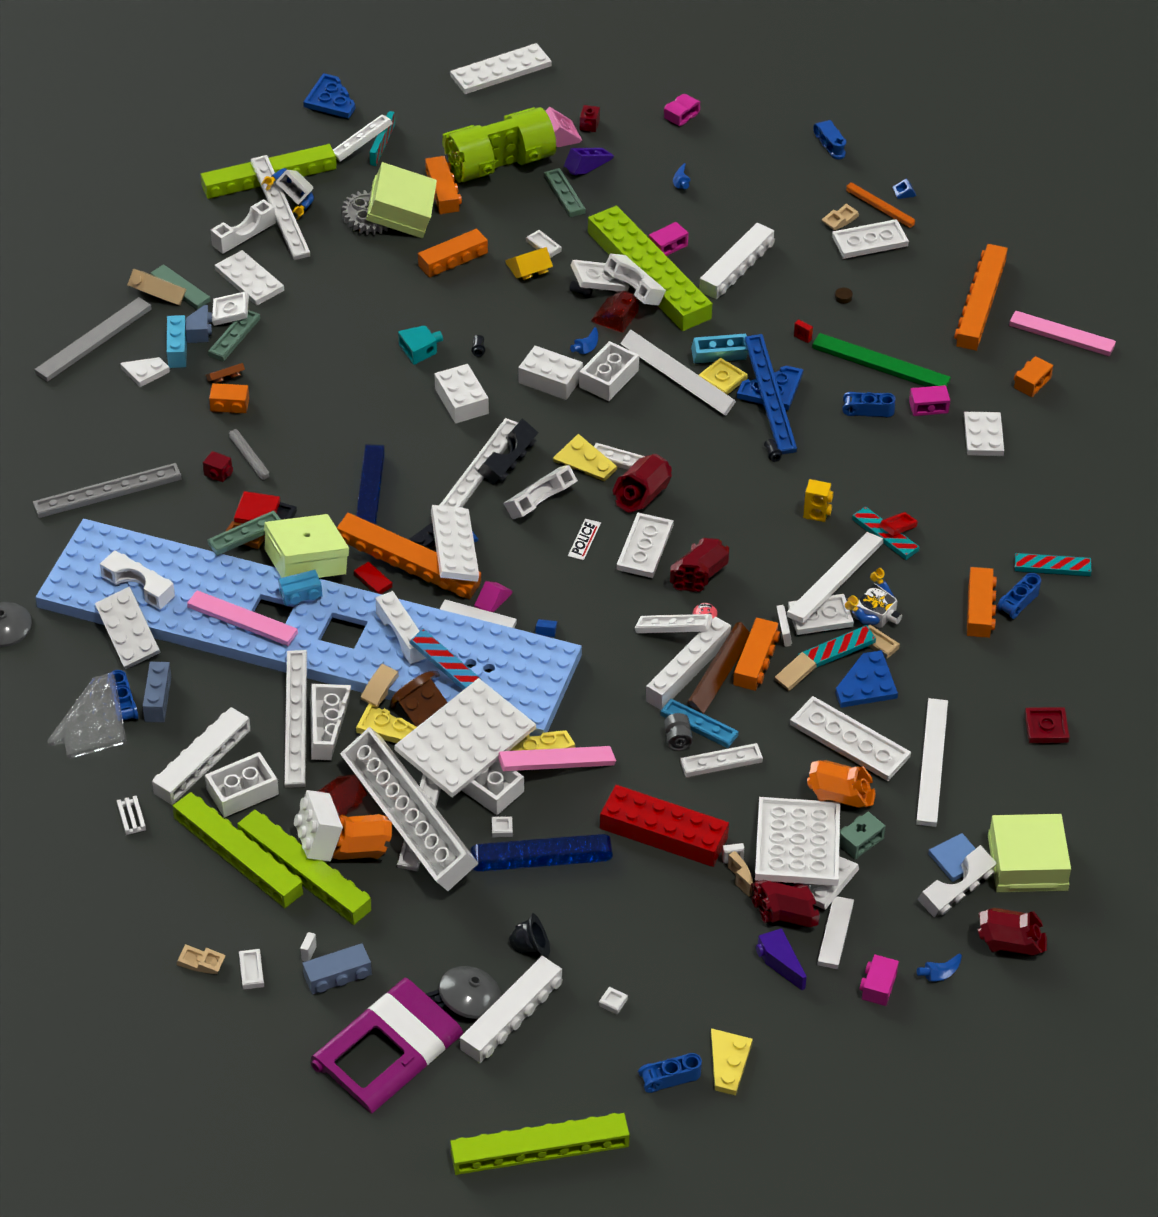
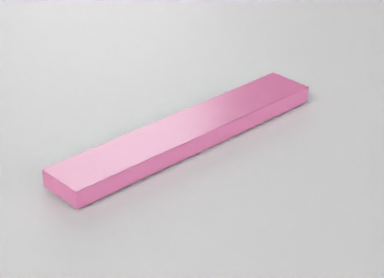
M1019 311L1014 312L1009 323L1011 327L1106 356L1111 355L1116 344L1114 340Z
M198 590L187 602L188 608L287 646L290 645L298 634V629Z
M610 746L501 751L498 753V759L503 771L612 766L616 762Z

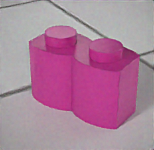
M682 94L675 101L670 102L664 107V118L678 126H682L700 112L701 102L687 94Z

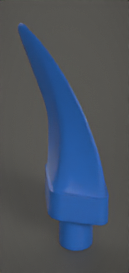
M686 163L676 171L673 177V184L676 188H689L690 178L684 174Z
M594 327L588 337L574 340L575 344L570 346V350L581 354L591 352L598 342L597 328Z
M957 954L945 963L926 962L925 967L917 968V975L925 976L929 981L944 980L958 969L962 955Z

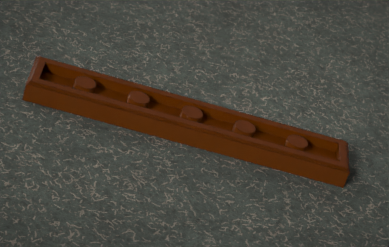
M742 622L735 624L688 700L692 708L702 714L706 712L745 647L750 632Z

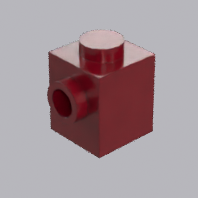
M584 105L580 115V130L596 132L600 121V107Z
M211 451L203 461L204 476L224 482L233 472L231 458Z

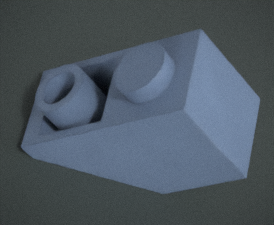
M208 305L202 306L186 318L187 343L209 342V335H212V325L209 324L212 323V312H208Z

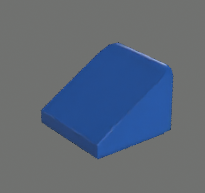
M907 178L893 186L898 199L916 196L913 186Z
M538 619L536 634L555 637L558 621Z

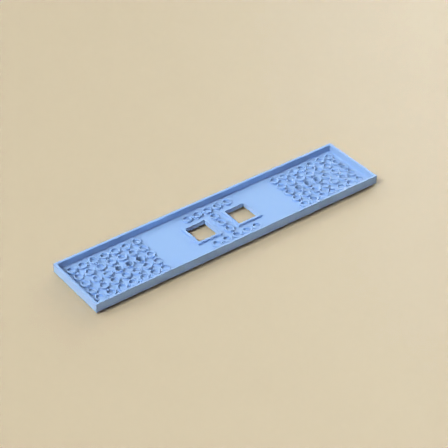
M84 518L35 597L37 608L104 625L95 603L130 586L153 637L159 640L287 673V651L307 650L308 679L333 685H351V690L362 693L380 665L384 664L399 673V677L388 689V695L385 698L391 700L394 694L409 681L428 671H438L440 674L439 677L433 678L432 681L447 702L463 691L427 658L410 665L401 651L395 631L389 624L384 626L376 614L375 598L382 594L320 579L322 597H318L315 600L302 601L296 605H286L294 608L285 624L298 629V634L290 645L287 646L187 607V602L197 590L253 612L261 599L285 605L279 591L278 579L281 576L275 567L225 554L217 556L213 551ZM114 550L125 554L131 560L139 562L147 569L153 570L163 578L171 580L174 584L175 597L159 610L145 602L143 585L130 581L115 585L101 576L100 563ZM399 599L419 631L424 628L466 666L469 664L475 665L470 669L484 683L536 724V729L529 734L530 737L541 736L542 733L548 732L582 656L581 645ZM332 617L365 626L354 649L321 640ZM486 669H492V670H494V671H491L490 673L485 672Z

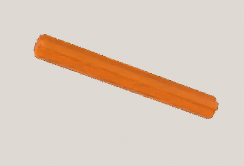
M850 182L846 186L847 192L893 219H897L905 226L912 228L915 225L914 218L856 184Z

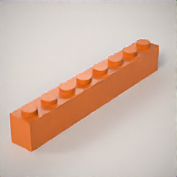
M987 244L986 250H982L980 258L982 261L978 262V272H975L973 278L975 283H971L969 291L971 295H967V306L963 307L962 316L964 317H960L958 324L960 329L956 328L955 331L956 347L977 351L1006 263L1007 247Z
M347 513L337 527L346 544L361 552L368 553L376 559H381L394 567L401 568L409 574L421 577L427 582H432L442 589L454 592L460 597L470 600L481 584V572H479L478 582L440 578L437 552L353 514Z

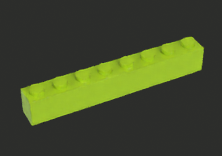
M330 144L268 158L275 173L285 168L297 171L304 177L337 169L336 155ZM251 162L201 173L202 188L207 199L261 187Z
M190 792L173 805L174 819L283 908L288 907L303 895V882L299 876L293 875L284 864H279L274 860L269 852L263 851L255 841L248 839L242 830H237L228 819L222 818L213 807L210 808L206 805L201 797H196Z
M253 810L237 823L238 830H242L248 839L255 841L263 851L269 852L274 860L279 864H284L293 875L299 876L303 882L302 886L351 924L355 925L371 911V898L368 893L362 892L351 880L345 879L338 870L332 869L324 860L307 858L302 845L298 843L296 838L289 836L279 825L272 823L265 814Z
M612 1113L607 1116L588 1117L576 1121L568 1120L564 1123L545 1124L539 1127H524L514 1131L505 1130L489 1135L481 1134L470 1138L461 1137L450 1141L451 1156L455 1175L626 1148L629 1147L630 1135L625 1114Z

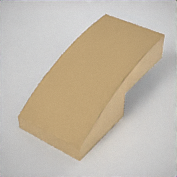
M845 204L838 211L833 209L822 219V222L833 230H837L855 220L859 213L848 204Z
M381 664L365 687L361 700L378 707L388 695L389 687L399 677L398 671Z
M734 851L729 854L728 868L736 875L735 885L750 897L753 890L750 870L740 855Z
M185 944L177 965L198 972L218 974L226 955L209 948L201 951Z

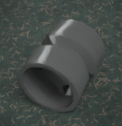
M675 713L665 718L664 727L668 747L675 751L688 749L693 744L688 716L682 713Z

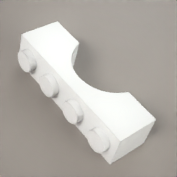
M263 199L250 207L247 217L239 225L230 227L223 222L210 230L212 246L223 254L276 223L275 207Z
M610 253L603 269L612 277L623 280L636 289L634 296L642 303L659 305L666 290L626 255Z
M569 465L558 467L504 502V505L512 519L523 517L534 510L540 502L565 490L578 480Z
M114 550L100 563L101 576L115 585L129 581L143 585L145 602L159 610L175 597L174 584L171 580L165 579L155 571L147 569L141 563L131 560L125 554Z
M391 591L376 597V614L384 626L389 624L393 628L399 640L401 651L410 665L426 659L424 655L409 643L419 632V629L395 593Z
M980 845L967 855L961 863L964 875L963 881L957 884H945L936 880L921 893L917 900L933 917H936L939 913L944 915L950 910V905L954 901L959 903L966 896L965 892L968 890L974 891L980 885L979 881L981 879L987 880L994 874L993 869L997 862Z

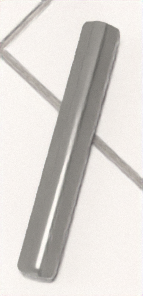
M237 429L230 431L229 437L262 480L269 478V471Z

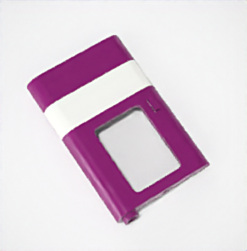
M403 978L312 1055L311 1066L316 1072H327L372 1114L461 1037L463 1030L452 1017L411 980ZM373 1028H378L404 1054L367 1087L361 1088L335 1064V1061Z

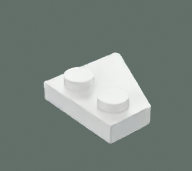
M160 357L120 363L121 369L139 387L170 372L169 366Z

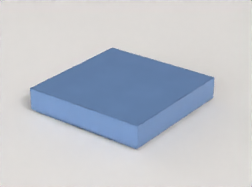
M961 833L929 849L928 854L953 882L964 876L961 863L976 848Z

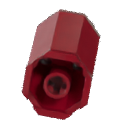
M657 454L639 458L623 476L617 478L612 490L613 495H616V505L628 513L645 508L669 484L672 477V468L668 461Z
M702 538L697 545L695 543L692 544L691 551L671 565L670 582L673 584V587L676 590L702 591L704 586L708 585V579L728 564L729 547L727 545L726 547L723 546L721 540L713 538Z
M767 880L754 882L752 902L754 907L760 910L764 923L781 920L807 927L819 925V911L813 908L816 900L807 885L799 884L793 887Z
M992 908L979 912L980 928H978L980 938L985 940L991 952L1005 950L1036 955L1047 951V936L1045 932L1041 933L1040 927H1043V924L1034 911L1022 913Z

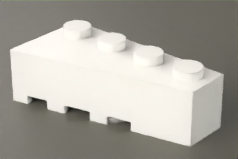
M312 684L310 694L311 760L332 759L349 703L351 685Z

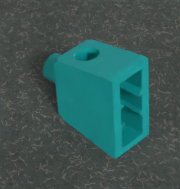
M427 326L398 331L399 345L413 365L437 353V343L443 341L440 331L431 333Z

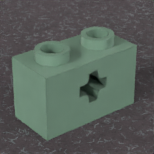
M868 811L863 816H858L852 824L840 830L839 846L851 857L857 859L884 839L886 826Z

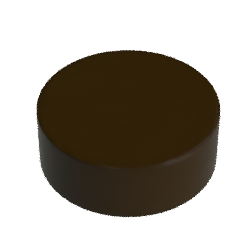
M841 287L835 291V300L842 304L851 302L853 292L849 288Z

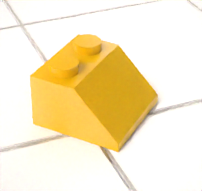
M547 247L505 260L516 278L522 277L523 280L533 277L532 273L538 272L539 275L547 273L548 268L553 267Z

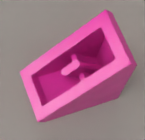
M485 581L474 607L494 612L513 591L497 582Z

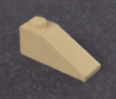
M133 269L128 282V286L177 305H181L186 292L185 288Z

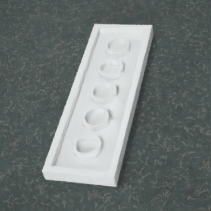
M535 43L450 71V76L463 93L468 94L552 66V61L539 45Z
M432 505L431 517L440 578L478 582L479 571L469 509Z
M814 696L790 719L791 726L855 763L864 766L887 781L894 776L911 756L909 750Z

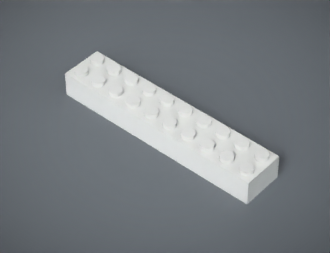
M371 727L367 728L340 753L434 880L444 889L449 891L479 864L384 739Z

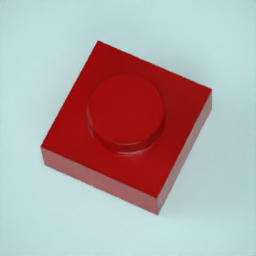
M798 319L794 323V337L809 343L812 340L813 326Z

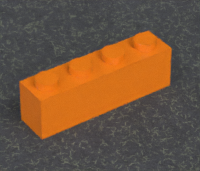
M445 156L425 158L427 177L437 180L434 199L439 214L459 212V204H462L461 195L457 194L458 186L457 183H454V174L450 173V162L446 161Z
M474 229L419 252L418 266L430 278L487 254L488 240L478 229Z
M970 567L967 636L990 638L991 630H995V619H992V616H995L996 605H993L992 602L996 601V591H993V588H996L997 577H993V569Z
M756 617L735 669L733 685L756 691L758 684H762L764 679L763 671L768 669L770 663L769 656H773L775 651L774 643H778L780 639L779 623Z

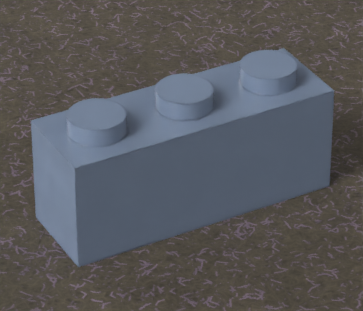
M150 662L143 701L145 722H165L172 678L170 662Z
M362 943L302 963L303 975L312 994L324 992L327 989L342 986L348 982L364 979L372 975L371 961Z

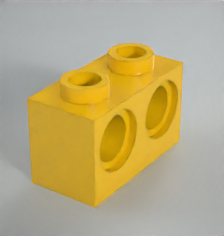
M809 479L805 491L803 518L825 522L827 515H831L832 504L829 503L832 502L834 494L831 491V483Z

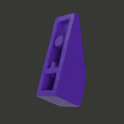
M571 148L564 167L573 175L586 174L613 159L614 155L604 148Z
M782 928L759 935L758 944L756 945L758 956H762L766 965L800 990L806 989L807 976Z

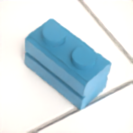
M316 569L278 579L279 591L285 606L290 604L296 605L302 601L315 600L323 596L321 581Z

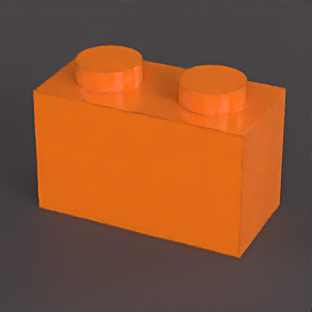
M1035 356L1031 361L1026 362L1021 371L1016 372L1014 388L1033 397L1051 379L1053 365Z
M212 383L209 397L210 411L247 413L249 403L248 385Z

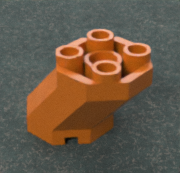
M827 760L811 763L810 777L807 778L809 788L813 789L819 801H835L855 807H868L874 804L876 793L875 789L870 788L873 780L864 766L850 767Z
M380 814L352 817L339 816L343 829L332 858L338 860L368 857L379 859L386 853L387 847L384 846L385 842H390L392 837V821L388 820L387 816Z

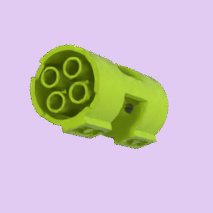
M533 107L505 115L504 121L487 126L471 125L443 133L442 146L445 155L448 154L451 173L454 174L455 180L460 183L493 174L495 168L506 164L518 162L520 165L554 156L556 153V137L546 111L541 107Z

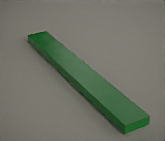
M819 333L812 343L813 349L926 387L944 385L947 387L951 380L950 376Z

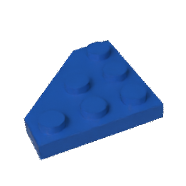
M325 73L322 74L303 102L305 108L344 118H350L355 110V103L350 99L349 93L342 86L339 77Z
M783 366L774 374L786 410H789L803 376V369ZM747 379L742 381L737 392V398L763 404L757 380L750 381Z
M882 650L863 653L836 687V696L841 708L897 699L898 692Z

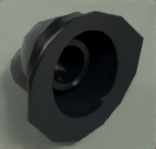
M532 913L529 920L515 926L509 937L510 944L519 953H540L548 958L550 943L538 916Z

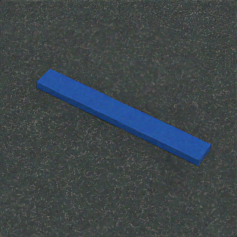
M763 334L746 336V347L776 445L782 454L797 452L796 443Z

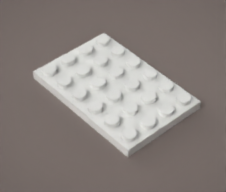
M478 678L395 744L394 750L448 795L453 797L498 760L499 752L511 750L536 729V724Z
M759 797L755 880L838 886L840 803Z

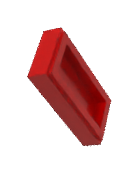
M906 512L882 520L879 526L894 536L915 528L918 521Z
M369 561L354 570V575L374 593L382 594L392 588V582Z

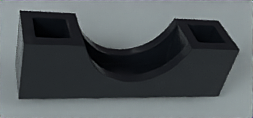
M522 418L506 436L510 446V453L499 454L493 452L477 472L492 485L498 480L502 482L508 475L507 469L511 471L518 463L515 460L517 458L521 460L527 453L525 448L528 447L530 449L537 441L535 437L539 432Z

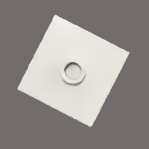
M247 291L213 300L212 322L214 326L248 317L249 295Z

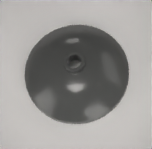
M0 602V647H8L26 638L32 628V619L28 610L23 606L12 602Z
M459 966L448 970L442 976L439 984L440 996L447 1007L455 1013L468 1018L479 1019L502 996L499 985L488 973L470 966Z

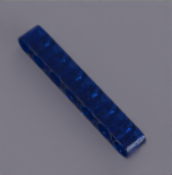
M366 444L356 516L376 525L385 450L384 445Z
M606 834L476 844L470 849V853L479 863L473 868L475 871L604 862L613 857L611 838Z

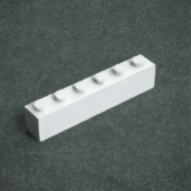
M756 223L700 278L699 290L717 300L731 285L735 284L741 275H744L750 266L754 265L759 257L764 255L769 247L773 246L775 242L774 230Z
M714 617L708 631L699 632L646 686V702L662 710L668 701L673 699L717 655L731 632V625Z
M232 707L222 713L217 721L209 725L201 736L195 738L187 749H184L174 761L170 762L160 774L154 777L152 781L154 794L173 805L251 731L249 717Z
M541 956L460 1037V1050L479 1063L485 1058H489L493 1054L494 1049L499 1044H503L508 1035L513 1030H517L522 1021L527 1016H531L535 1008L540 1003L545 1002L554 989L560 987L563 981L562 968Z

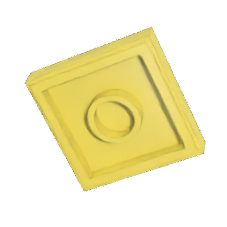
M721 357L699 374L700 377L727 395L738 387L742 381L748 379L747 373Z

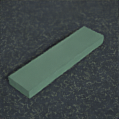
M558 168L544 172L545 179L569 217L585 214L586 209L561 169Z
M164 264L151 272L153 276L185 288L186 292L183 300L197 310L211 301L210 296Z
M248 310V317L246 319L234 321L210 348L208 356L224 362L260 320V314Z
M273 510L207 539L208 545L218 556L265 535V522L281 519Z

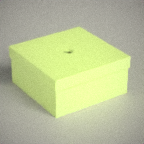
M382 162L373 180L366 220L423 238L431 218L437 180Z
M328 514L265 522L264 549L281 578L315 569L319 578L346 574L349 547Z
M1062 814L992 815L991 826L988 830V841L991 857L997 862L993 869L996 892L1068 891L1071 865Z

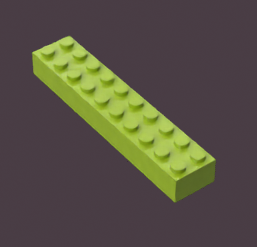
M617 205L588 217V234L609 255L610 253L626 255L666 290L658 306L682 331L712 319L713 303Z

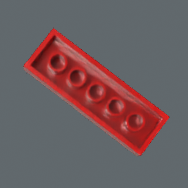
M615 785L600 813V829L711 867H714L723 849V845H725L728 839L729 822L619 785Z

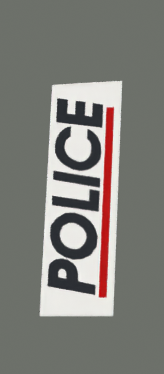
M589 519L584 520L568 556L582 560L585 559L601 522Z

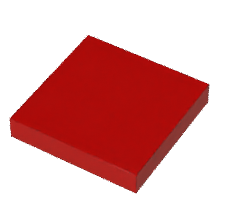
M244 491L234 516V522L246 523L273 510L276 513L280 497Z

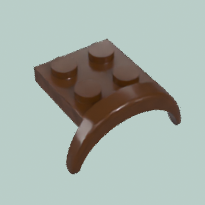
M428 671L415 677L401 687L390 701L392 709L399 702L416 727L448 703L432 681L433 678L440 676L438 671Z

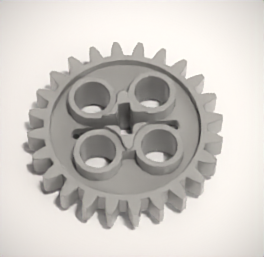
M364 190L363 194L358 191L357 196L351 194V198L347 197L342 206V218H344V223H348V227L353 226V231L359 229V233L366 231V235L369 232L375 235L376 231L382 234V229L388 231V227L366 220L371 191L367 193Z

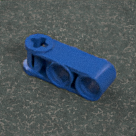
M827 120L814 124L815 136L821 141L823 147L827 149L830 155L835 159L844 158L846 155L844 147L847 141L834 126L833 122Z
M847 392L843 396L845 404L842 410L848 416L891 417L895 413V396L891 393Z
M1035 573L1025 575L1021 581L999 600L997 610L1004 611L1012 619H1015L1039 595L1040 576Z
M122 670L112 671L109 674V683L118 722L122 723L123 720L135 718V720L139 719L126 673Z
M688 1053L683 1056L643 1065L638 1070V1074L643 1078L645 1091L652 1093L664 1088L698 1080L701 1076L702 1060L699 1055Z

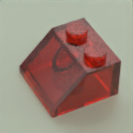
M621 291L605 300L591 319V322L623 333L638 313L639 299L632 293Z
M356 774L338 776L317 791L330 793L338 816L346 815L348 813L347 809L351 806H358L363 802L362 799L367 796Z

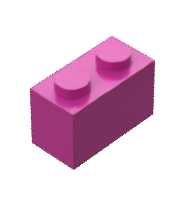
M674 222L649 234V239L668 256L688 246L689 233L677 222Z
M946 385L910 389L909 403L913 416L949 413L950 398Z
M874 954L872 962L868 961L865 974H868L867 978H862L859 990L863 991L862 1000L887 1006L897 976L899 961Z

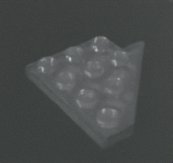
M113 672L94 677L47 740L50 746L65 742L66 753L69 759L127 743Z

